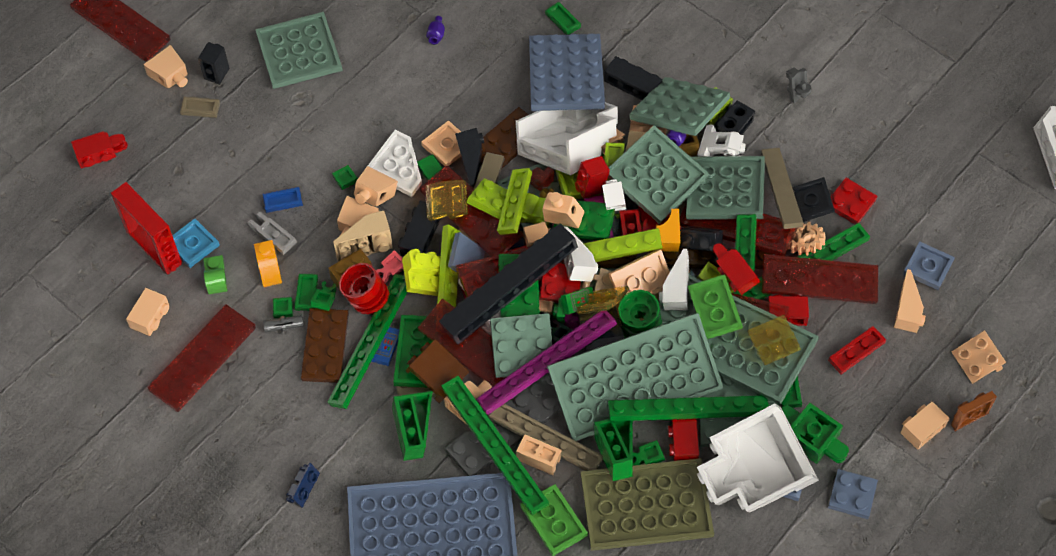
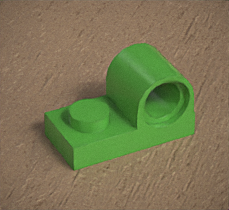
M223 256L203 258L205 267L204 279L208 294L227 292Z

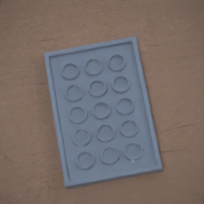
M600 34L529 36L531 111L605 109Z

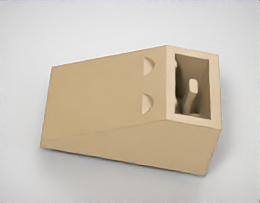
M385 211L365 215L333 241L337 262L359 249H362L366 256L393 249Z

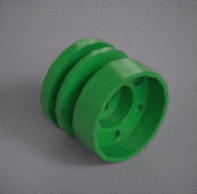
M644 290L631 291L620 301L618 307L622 329L627 336L662 325L659 302L650 292Z

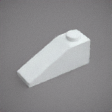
M564 226L575 237L578 245L577 249L564 258L569 280L592 282L594 274L598 271V264L595 262L591 251L568 227Z
M687 249L682 250L663 284V292H659L660 304L663 303L664 310H688L689 255Z

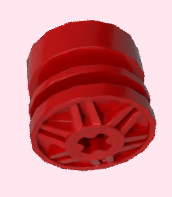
M367 263L352 265L345 270L340 278V291L354 309L361 314L377 312L388 300V286L376 270Z

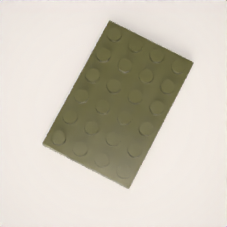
M701 458L633 466V477L617 481L612 480L608 469L581 471L591 551L714 537L706 485L702 484L697 476V473H699L697 467L702 465Z

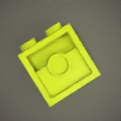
M412 249L402 258L407 292L438 296L441 256H437L436 252L425 254L420 253L419 249Z

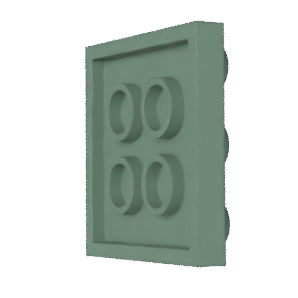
M549 313L490 318L495 378L508 377L552 346Z

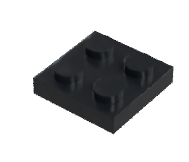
M824 177L792 187L803 222L835 212Z

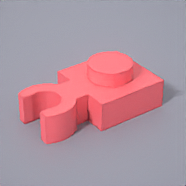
M394 250L381 262L383 268L377 269L376 272L379 276L383 275L382 280L387 283L390 275L394 277L395 274L398 275L403 270L402 257Z

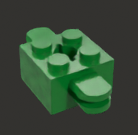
M811 403L801 413L789 405L782 407L808 459L816 464L824 455L836 463H842L846 460L849 447L837 439L840 436L842 424Z

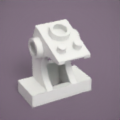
M706 125L697 155L698 157H713L716 154L740 156V154L745 153L746 144L743 143L744 136L734 131L717 132L714 125Z

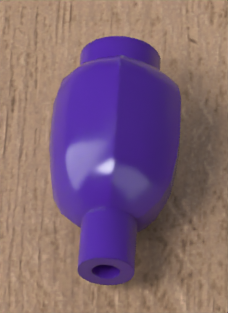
M436 16L427 29L426 37L429 43L433 45L438 44L444 36L445 27L441 16Z
M670 130L666 135L678 147L686 139L685 133Z

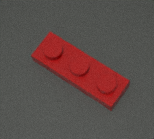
M872 326L830 356L828 361L842 375L885 344L886 339Z

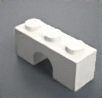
M616 179L606 181V184L602 185L606 209H615V214L626 210L621 181L617 182Z

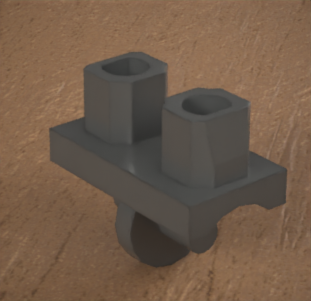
M793 67L786 71V77L789 79L787 90L790 92L791 101L795 103L801 97L806 98L811 93V85L808 84L807 70L805 68L797 70Z

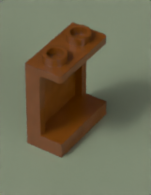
M435 339L431 344L427 342L420 349L422 353L418 357L414 355L407 362L409 367L406 369V372L409 373L411 371L436 395L434 399L440 404L446 397V394L441 389V385L456 376L463 380L469 371Z

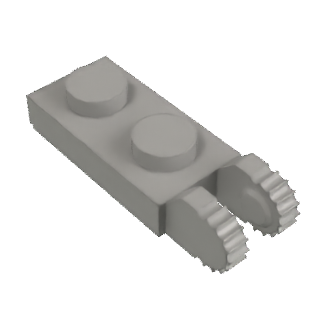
M261 212L256 214L257 219L263 223L261 226L253 220L247 222L249 227L264 240H273L274 247L283 255L297 243L291 234Z

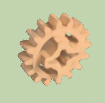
M811 222L803 223V227L787 229L788 232H784V245H786L787 250L791 249V253L798 252V255L802 253L809 255V252L815 254L816 249L821 250L822 245H825V232H823L822 227L818 228V224L811 225Z

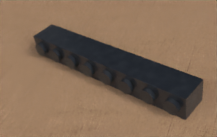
M561 223L551 228L544 237L536 240L529 249L521 252L518 258L505 265L503 270L490 277L487 283L477 288L466 300H462L451 312L446 313L439 320L443 330L457 345L460 344L577 249L578 245L575 237Z

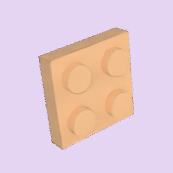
M449 120L421 142L422 146L431 155L433 154L446 168L461 157L455 135L461 131Z

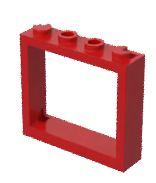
M125 182L111 192L126 232L167 275L176 271V268L182 265V261L169 225Z

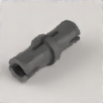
M302 315L292 317L281 316L278 319L263 321L265 333L304 327Z

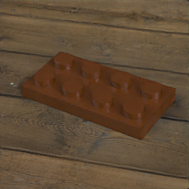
M518 107L483 137L485 143L482 144L481 166L486 152L504 156L505 160L502 168L518 155L516 121L529 114Z
M310 308L301 373L302 381L338 383L343 369L349 317L348 310L330 309L327 311Z

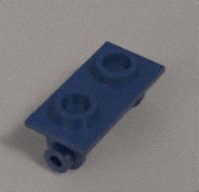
M311 463L300 467L295 481L299 482L298 485L292 483L286 494L288 502L294 503L295 501L301 508H303L320 474Z

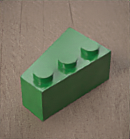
M433 391L393 397L392 412L403 461L419 459L424 456Z
M609 419L594 422L595 441L612 480L617 481L633 477V421H609Z

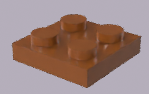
M994 392L980 393L973 401H965L960 404L951 423L953 429L957 431L989 414L997 398Z

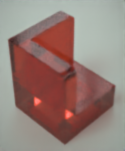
M536 167L532 171L530 184L541 191L554 181L553 169L547 167L543 171Z

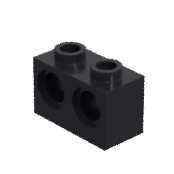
M737 100L733 105H729L723 118L720 117L715 124L716 131H734L743 135L754 121L755 110Z

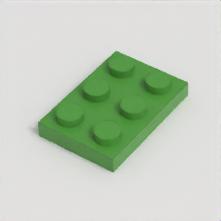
M725 274L687 286L695 311L699 313L707 339L743 328Z
M556 484L542 491L549 501V505L533 516L523 503L520 504L521 509L552 556L588 536V532Z

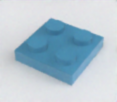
M193 219L172 235L180 258L189 268L220 246L219 241L196 219Z

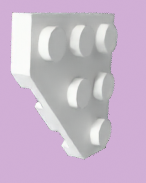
M394 130L368 166L397 180L396 189L413 197L422 185V179L411 137Z

